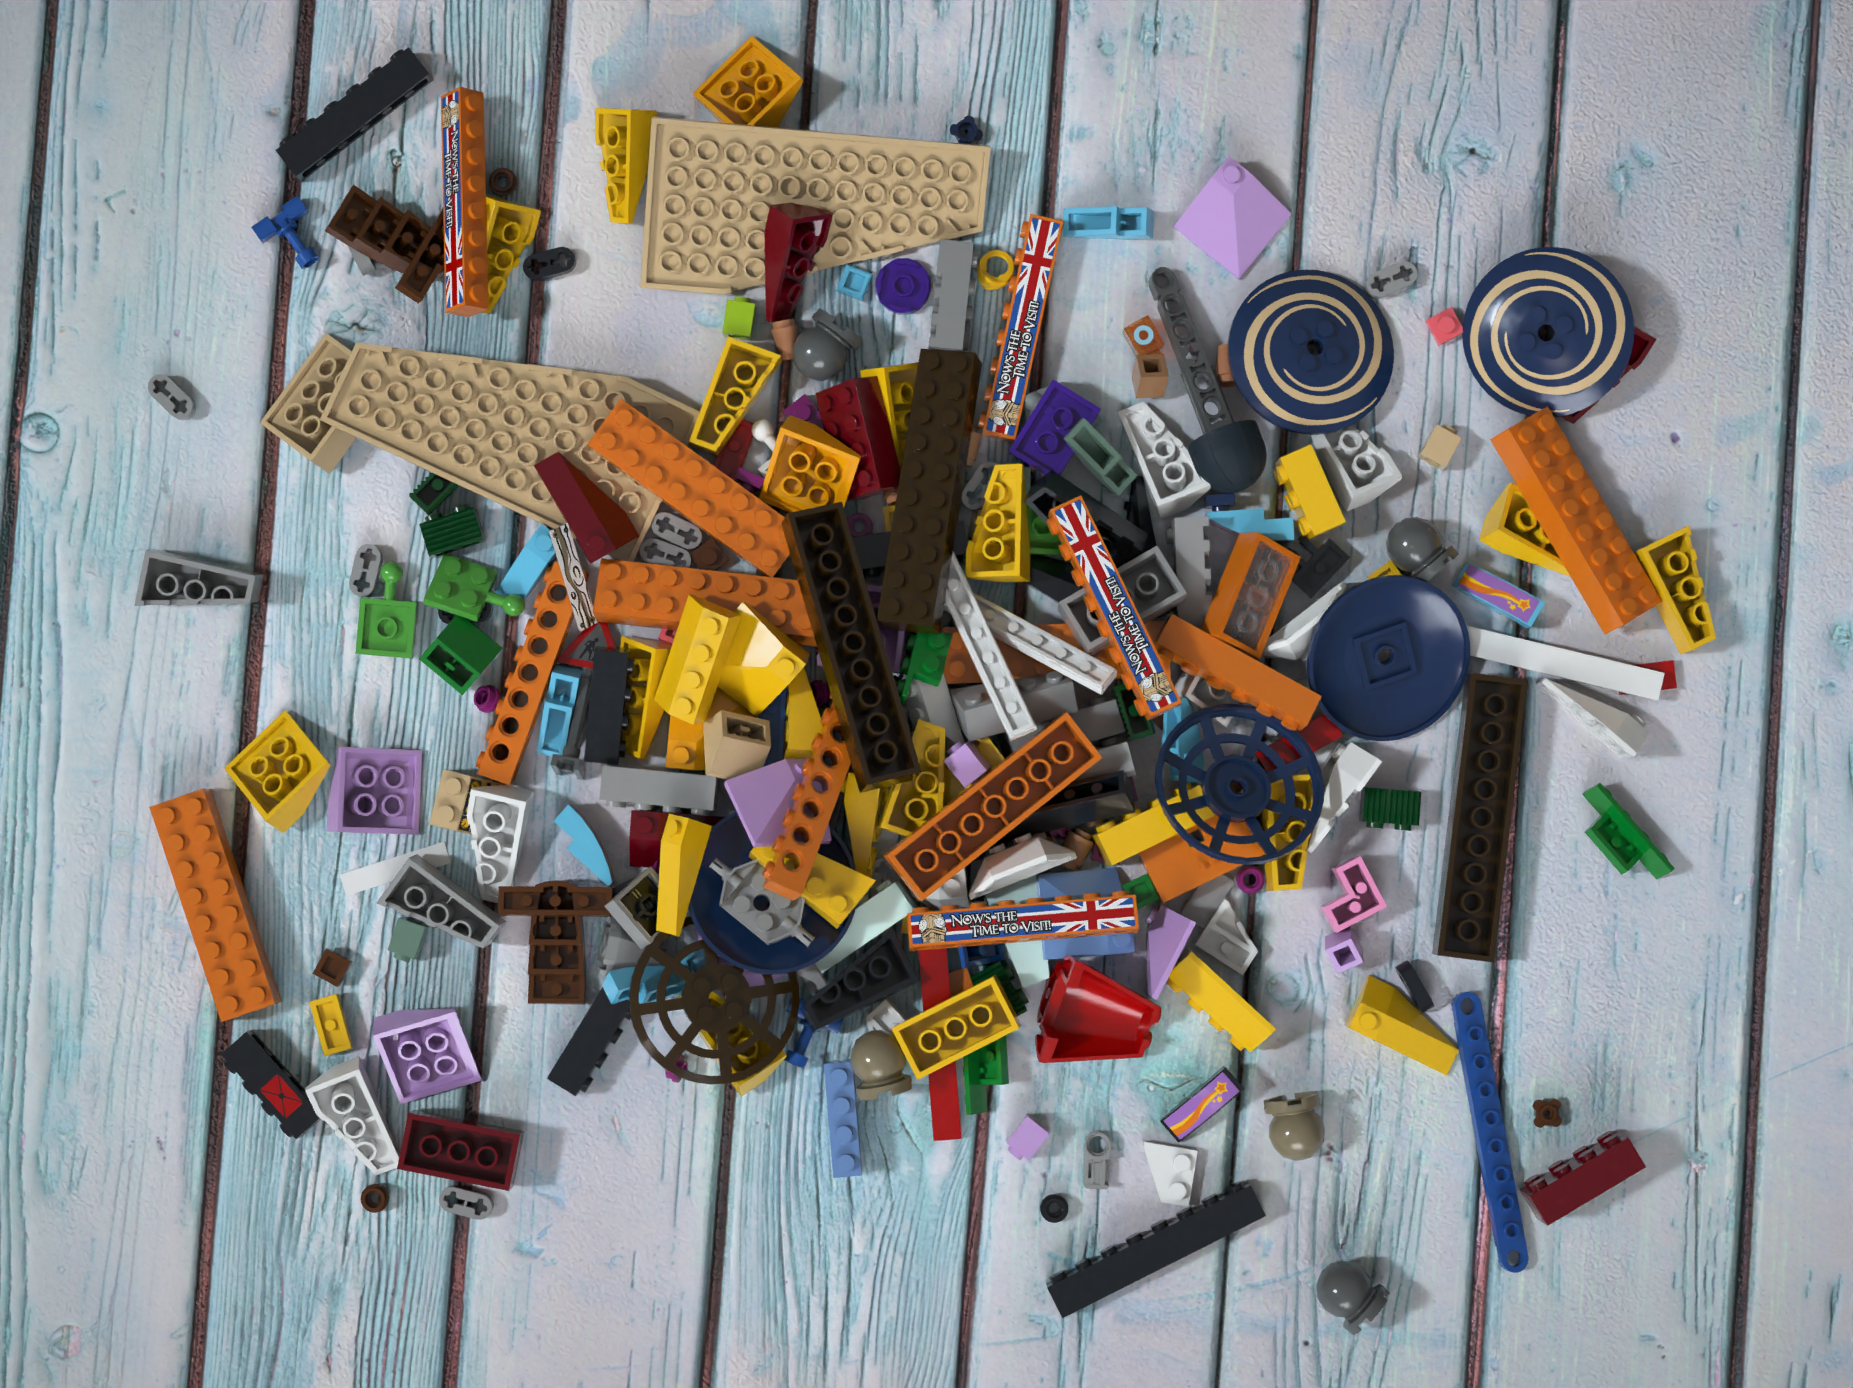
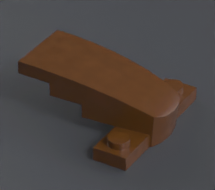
M353 184L324 231L365 256L403 273L395 289L419 304L431 284L440 280L445 275L443 207L430 227L411 211L407 210L403 213L382 197L375 200Z
M561 880L542 882L535 885V887L499 886V916H532L528 944L530 945L528 1004L586 1005L583 917H613L604 907L613 899L612 887H577L570 882Z

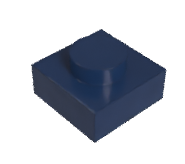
M1235 493L1206 495L1204 497L1205 509L1212 508V512L1229 511V507L1235 505Z

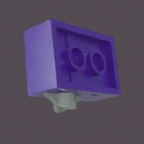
M1053 379L1049 386L1031 392L1026 396V423L1008 452L1043 475L1051 470L1061 475L1074 455V452L1063 438L1081 418H1085L1092 425L1101 408Z

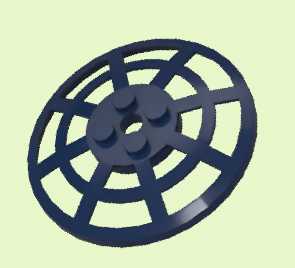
M1218 704L1206 707L1190 714L1179 722L1167 736L1159 751L1155 766L1157 797L1163 813L1171 826L1195 849L1227 863L1241 865L1263 864L1278 860L1293 852L1315 828L1324 803V782L1321 768L1314 752L1297 730L1293 731L1284 727L1281 724L1282 720L1274 716L1267 717L1260 714L1256 707L1241 704ZM1233 716L1256 721L1250 736L1236 733L1216 735L1211 719ZM1200 723L1205 739L1195 745L1184 760L1172 753L1170 749L1179 736L1190 727ZM1266 726L1286 738L1297 750L1301 758L1285 764L1284 760L1275 750L1261 741ZM1237 743L1246 745L1242 756H1225L1220 744ZM1209 748L1215 762L1211 764L1206 772L1192 765V762L1201 752ZM1258 750L1268 757L1277 769L1266 773L1257 762L1253 761L1256 751ZM1165 762L1180 770L1178 790L1181 802L1169 805L1164 796L1162 784ZM1307 768L1313 790L1311 811L1294 806L1295 787L1292 774ZM1187 775L1202 782L1203 796L1189 800L1186 787ZM1283 779L1286 792L1285 804L1270 799L1271 783ZM1230 784H1239L1243 788V793L1235 794L1232 792ZM1209 807L1213 813L1219 816L1216 828L1214 829L1204 822L1195 810ZM1264 809L1281 814L1275 824L1263 831L1256 819ZM1187 813L1200 829L1212 836L1210 846L1208 847L1191 836L1176 820L1174 815ZM1289 817L1307 821L1296 839L1285 848L1277 851L1269 840L1270 837L1282 829ZM1230 821L1245 822L1252 835L1235 836L1226 834ZM1223 841L1233 844L1258 843L1266 856L1245 858L1224 854L1220 850Z

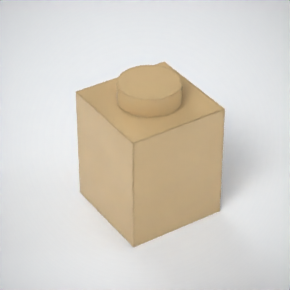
M1437 424L1431 430L1417 458L1442 471L1448 465L1462 438L1456 435L1458 431L1446 424L1439 426Z

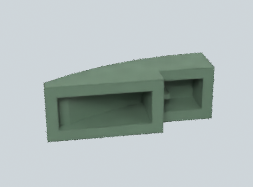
M1081 418L1063 438L1081 462L1111 494L1119 496L1138 476L1121 459L1122 456L1085 418Z

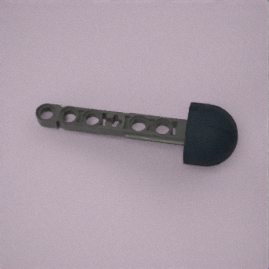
M1159 267L1155 269L1149 278V288L1154 301L1158 300V312L1182 371L1183 383L1204 434L1188 445L1189 455L1198 476H1201L1208 482L1212 489L1224 493L1243 491L1252 486L1264 471L1267 459L1265 443L1255 420L1234 422L1213 365H1210L1186 301L1179 293L1181 288L1177 278L1171 269ZM1158 275L1165 276L1169 281V286L1160 287L1157 285L1155 277ZM1168 300L1176 302L1179 306V311L1176 313L1169 312L1165 307V302ZM1184 326L1188 330V337L1180 338L1177 336L1175 327ZM1189 352L1191 356L1196 355L1197 359L1195 362L1192 359L1186 358ZM1204 377L1208 382V388H1198L1194 381L1195 378ZM1205 403H1214L1218 407V414L1211 415L1207 413L1204 407Z

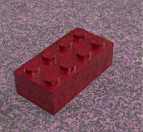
M878 377L853 378L815 393L824 431L861 456L847 502L867 499L898 488L901 471Z
M412 1110L407 1116L397 1169L510 1191L514 1187L525 1131Z
M1608 1131L1597 1138L1598 1143L1588 1148L1586 1145L1575 1150L1572 1153L1574 1157L1566 1162L1560 1160L1548 1167L1549 1172L1541 1177L1537 1174L1524 1181L1525 1186L1519 1190L1535 1217L1548 1226L1646 1168L1629 1137L1618 1132L1612 1133V1131Z

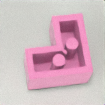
M1355 856L1331 868L1344 892L1343 895L1320 906L1332 932L1338 933L1387 907L1361 856Z

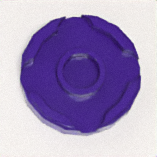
M897 258L887 263L879 271L876 279V294L880 303L888 311L898 315L911 314L920 310L928 301L931 293V279L927 271L919 262L909 258Z

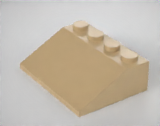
M325 333L263 417L260 424L330 474L357 437L320 421L321 415L352 352Z

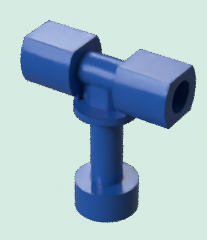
M297 195L281 206L283 208L282 212L272 219L266 216L251 228L262 243H265L276 234L280 238L285 236L298 253L295 258L301 269H306L316 263L320 255L314 247L307 248L295 231L298 226L295 221L309 212Z
M792 997L786 1009L787 1013L791 1011ZM800 999L798 1017L801 1018L799 1024L804 1027L794 1051L787 1050V1057L784 1061L804 1069L809 1059L804 1054L813 1033L800 1009L807 1001ZM844 1019L825 1029L838 1034Z

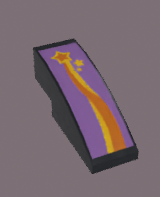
M1222 1066L1206 1082L1201 1083L1165 1115L1160 1122L1179 1143L1215 1115L1245 1088L1225 1066Z

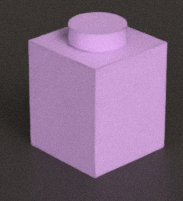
M961 741L957 742L947 750L950 756L944 760L945 764L964 788L992 767L972 741H968L964 745Z
M1351 926L1338 933L1334 932L1325 936V951L1337 973L1364 962L1363 948Z
M1026 1114L1006 1139V1143L1010 1146L1007 1150L1017 1159L1021 1160L1024 1157L1029 1161L1050 1133L1031 1116Z

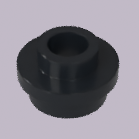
M1050 1194L1041 1202V1215L1048 1222L1058 1223L1064 1220L1068 1214V1203L1061 1195ZM1057 1203L1060 1206L1059 1211L1051 1213L1049 1211L1050 1204Z

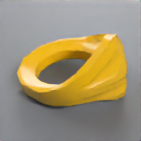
M1000 250L989 251L981 257L977 266V278L984 289L997 290L1009 283L1015 267L1012 257ZM992 257H1001L1008 264V270L998 278L986 272V263Z

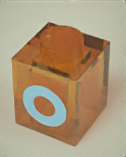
M1149 315L1123 329L1122 334L1135 357L1136 355L1162 354L1160 350L1163 349L1165 344Z

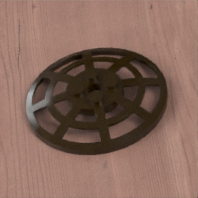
M691 916L685 917L682 929L693 924ZM660 932L654 938V941L645 947L637 960L629 988V1012L633 1028L640 1043L650 1057L662 1068L677 1077L691 1082L710 1085L728 1084L743 1080L758 1073L770 1064L784 1049L797 1021L800 998L796 971L788 973L790 981L774 983L772 975L762 974L765 985L749 987L747 980L742 975L744 970L735 966L718 964L717 954L708 947L703 939L685 946L671 957L658 948L671 934ZM704 948L705 966L691 972L680 964L689 954ZM652 957L665 967L658 982L656 1002L639 1004L641 978L646 964ZM673 972L684 980L685 984L681 998L666 1000V988ZM713 990H719L724 995V1001L718 1007L711 1005L709 1002V994ZM792 993L790 1017L786 1029L779 1039L768 1030L775 1011L776 995ZM767 996L766 1012L760 1024L748 1015L751 999ZM684 1010L691 1024L682 1036L672 1025L667 1011ZM658 1013L664 1030L676 1043L665 1057L649 1039L643 1026L641 1015ZM740 1023L753 1033L743 1043L732 1048L729 1047L728 1031L737 1027ZM700 1030L716 1033L718 1050L703 1049L693 1045L691 1042ZM759 1039L773 1048L766 1057L755 1065L732 1074L731 1056L748 1050ZM685 1050L700 1057L719 1059L720 1076L695 1074L680 1068L675 1063Z

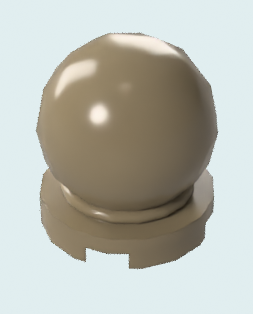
M872 1030L864 1033L855 1041L851 1050L850 1065L854 1074L863 1081L855 1087L859 1100L878 1099L877 1093L890 1090L892 1096L912 1089L911 1075L902 1073L906 1065V1057L892 1033L883 1030Z
M1299 1092L1295 1093V1099L1282 1101L1281 1096L1264 1100L1265 1113L1274 1116L1269 1125V1138L1275 1150L1282 1157L1294 1161L1305 1160L1316 1154L1324 1143L1325 1126L1321 1116L1314 1111V1108L1321 1104L1319 1093Z

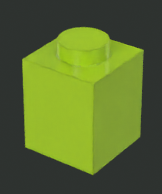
M735 296L734 300L727 299L722 331L724 337L729 336L735 339L752 341L757 307L755 303H751L750 298Z

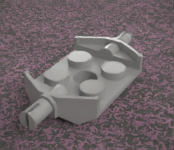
M718 858L711 863L709 867L722 876L724 881L719 906L767 945L781 941L789 936L792 938L795 936L806 947L814 940L815 937L802 928L800 924L805 898L798 897L793 901L763 888L766 879L762 877L764 867L758 863L757 859L733 869L726 866ZM758 896L766 897L770 903L769 908L765 911H758L753 905L754 899Z

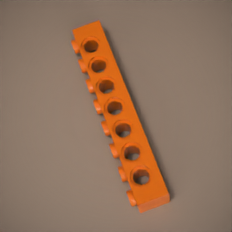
M554 561L553 567L548 566L543 578V582H546L543 593H538L533 608L537 609L534 619H529L524 630V635H527L524 646L519 645L514 661L518 662L514 673L510 671L505 682V688H508L505 699L500 698L495 710V714L498 715L495 726L490 725L485 738L486 741H489L485 752H480L476 762V767L479 768L477 774L513 786L550 685L551 673L558 663L557 658L561 655L575 616L568 592L565 599L561 601H556L553 598V591L556 587L564 586L566 588L559 563ZM583 571V575L587 583L589 574ZM549 612H554L557 615V623L553 627L548 628L543 623L544 616ZM538 639H545L548 644L547 650L542 654H537L534 651V643ZM529 665H535L538 669V675L532 681H528L524 676V671ZM521 691L526 692L528 695V703L524 707H518L514 700L516 694ZM510 718H515L519 724L518 730L513 734H509L505 729V723ZM504 744L509 749V755L505 760L501 761L496 757L495 751L499 745Z
M833 701L831 707L826 708L821 717L820 723L823 724L821 733L815 735L811 744V749L814 752L811 759L807 758L802 767L803 781L801 784L798 783L793 791L791 799L795 800L792 810L788 809L782 820V825L785 826L782 836H777L772 847V851L775 852L772 861L767 862L762 877L766 878L763 888L793 901L803 893L851 764ZM832 731L840 733L842 741L836 740L832 735ZM823 756L829 757L832 760L833 766L826 765L823 761ZM813 781H817L822 785L823 792H819L814 788ZM804 806L809 807L813 811V818L808 817L804 813ZM794 832H798L803 836V844L795 840ZM784 858H789L793 861V870L786 867Z

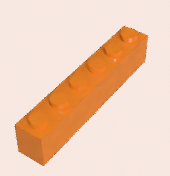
M1173 614L1166 619L1154 642V646L1162 660L1166 662L1174 661L1181 665V669L1192 676L1199 675L1205 678L1206 683L1211 687L1219 690L1225 689L1232 693L1231 697L1241 703L1248 702L1254 705L1260 714L1267 717L1274 716L1282 720L1281 724L1293 731H1300L1308 725L1322 697Z

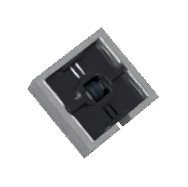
M651 866L641 872L604 906L640 949L651 944L660 933V931L656 930L659 875Z

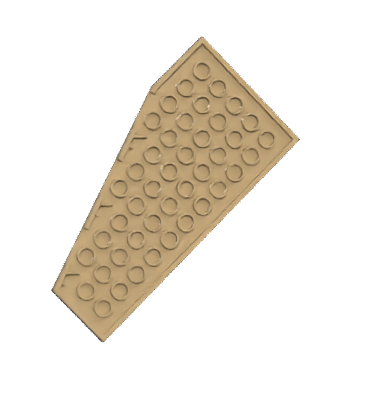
M652 117L640 288L729 294L733 291L765 284L764 231L770 205L791 202L828 210L833 213L825 245L823 248L818 247L812 260L816 264L812 272L807 271L806 274L904 251L905 249L937 242L940 239L949 240L982 232L991 147L988 145Z
M356 342L321 415L320 421L551 529H556L566 524V521L534 465L560 452L627 513L639 537L607 555L618 560L633 562L661 500L589 449L587 444L620 398L686 446L689 443L700 411L626 376Z

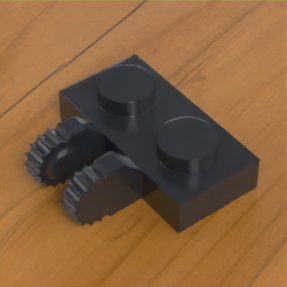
M1300 536L1297 539L1300 546L1313 556L1307 562L1302 558L1298 563L1300 569L1293 576L1292 582L1311 599L1350 557L1330 538L1317 549L1307 538ZM1288 548V550L1299 556L1295 550Z

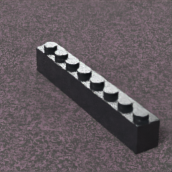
M1242 1181L1236 1182L1227 1187V1193L1219 1197L1217 1194L1210 1195L1201 1201L1203 1205L1192 1209L1191 1206L1184 1208L1176 1213L1177 1218L1169 1222L1166 1219L1158 1221L1151 1226V1231L1143 1235L1141 1232H1137L1125 1239L1127 1243L1117 1248L1115 1245H1111L1100 1251V1257L1092 1261L1090 1257L1085 1258L1075 1264L1076 1269L1068 1273L1062 1270L1050 1276V1282L1046 1283L1047 1289L1061 1317L1064 1318L1265 1217L1266 1215L1251 1185L1248 1182L1245 1184Z

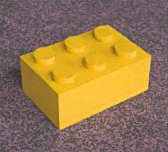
M1312 444L1287 454L1276 461L1274 464L1276 469L1272 470L1278 485L1283 484L1287 495H1284V499L1289 510H1294L1298 517L1295 524L1302 537L1306 535V538L1311 540L1346 523Z

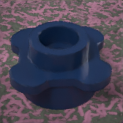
M965 116L958 124H953L950 127V134L956 137L958 143L970 144L974 141H980L983 137V132L977 129L972 116ZM968 130L969 134L965 135L963 132Z

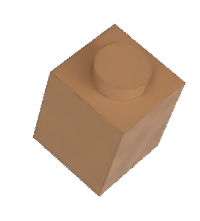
M1164 354L1136 355L1131 376L1136 399L1164 397L1169 377Z

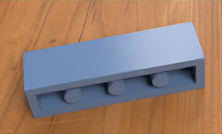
M851 1059L824 1062L833 1178L862 1176L855 1077L850 1065Z

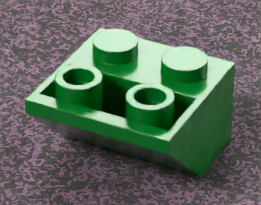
M456 615L421 655L419 660L463 695L502 650V647L469 619Z

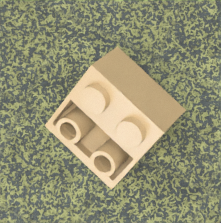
M721 710L703 723L706 775L728 780L764 766L771 748L769 720Z

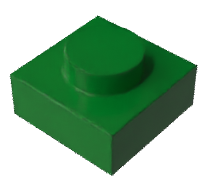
M1144 874L1121 885L1124 891H1129V895H1136L1137 909L1159 900L1148 874Z

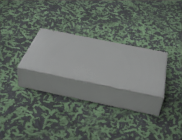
M1223 874L1197 887L1180 914L1205 929L1235 882Z

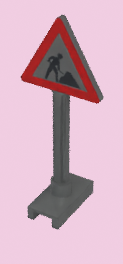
M598 622L584 629L557 658L559 664L583 668V674L567 746H564L562 755L553 754L551 767L556 775L561 776L562 770L571 773L574 770L577 779L583 780L585 767L582 760L579 759L581 751L579 744L590 698L594 649L596 646L615 648L608 624L605 622Z

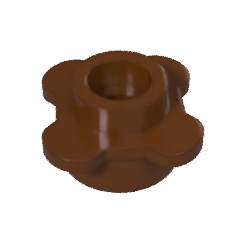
M1538 1099L1534 1101L1532 1107L1534 1109L1535 1119L1533 1122L1535 1126L1542 1128L1544 1125L1558 1127L1562 1123V1119L1559 1116V1108L1561 1107L1559 1100L1542 1101ZM1547 1110L1550 1112L1548 1116L1545 1115Z

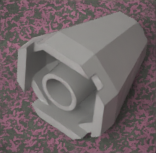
M614 917L607 918L606 922L611 924V926H605L602 933L597 960L603 961L602 967L597 966L596 972L601 975H607L609 971L625 967H634L645 947L643 949L638 947ZM661 944L658 948L666 953V949L662 948ZM652 957L646 964V966L661 965Z

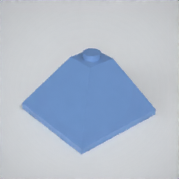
M1116 867L1036 875L1038 898H1043L1044 902L1055 901V897L1065 895L1072 896V900L1083 899L1084 894L1100 893L1101 897H1112V892L1123 891ZM1133 933L1042 940L1043 960L1062 959L1065 956L1087 957L1135 952Z

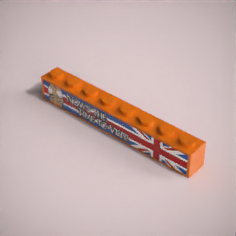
M458 87L441 96L445 313L471 317L489 310L483 92Z
M1030 214L1029 222L1023 221L1020 237L1025 238L1023 249L1017 248L1014 261L1015 265H1019L1017 276L1011 275L1008 292H1012L1013 296L1011 303L1005 302L1002 319L1007 320L1005 331L999 329L996 346L1001 347L999 358L993 357L990 370L991 374H995L993 385L987 384L984 401L989 402L987 412L981 411L978 428L983 429V437L1014 443L1016 439L1063 226L1062 220Z
M1080 495L1050 509L1049 519L1046 520L1048 528L1052 535H1058L1062 543L1059 545V550L1064 560H1070L1074 568L1071 574L1078 587L1082 585L1087 595L1084 597V601L1090 613L1095 611L1099 620L1096 623L1098 631L1102 638L1107 637L1110 642L1111 648H1109V653L1114 663H1120L1124 674H1121L1122 680L1127 690L1132 689L1137 698L1134 700V705L1139 715H1145L1147 721L1179 707L1182 703L1082 496Z
M1129 891L1112 892V897H1101L1100 893L1084 894L1083 899L1072 900L1070 895L1057 896L1055 901L1044 902L1043 898H1030L1026 900L1027 904H1015V900L999 901L998 906L987 907L984 902L969 904V908L958 909V905L941 906V911H929V907L913 908L912 913H907L910 951L1137 933L1139 923L1136 895H1129Z

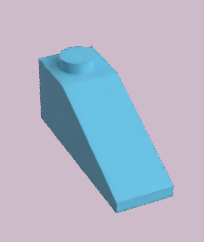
M543 524L540 525L520 552L495 593L503 596L518 594L524 601L545 575L547 567L552 566L557 559L549 533L551 530Z

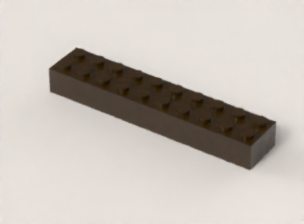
M934 349L920 350L877 615V622L886 630L940 635L982 370V362L977 354L973 352Z
M838 502L788 513L782 522V528L859 792H867L912 781L922 771L843 504Z
M1469 673L1466 676L1432 954L1494 963L1528 680Z

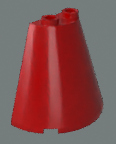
M1065 956V962H1058L1053 968L1040 1001L1037 1022L1040 1023L1041 1035L1037 1034L1035 1036L1038 1061L1041 1063L1142 1058L1145 1049L1149 1048L1152 1041V1032L1149 1029L1151 1025L1158 1023L1161 1018V1007L1073 956Z

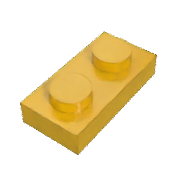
M339 994L310 1001V1008L324 1056L354 1048Z

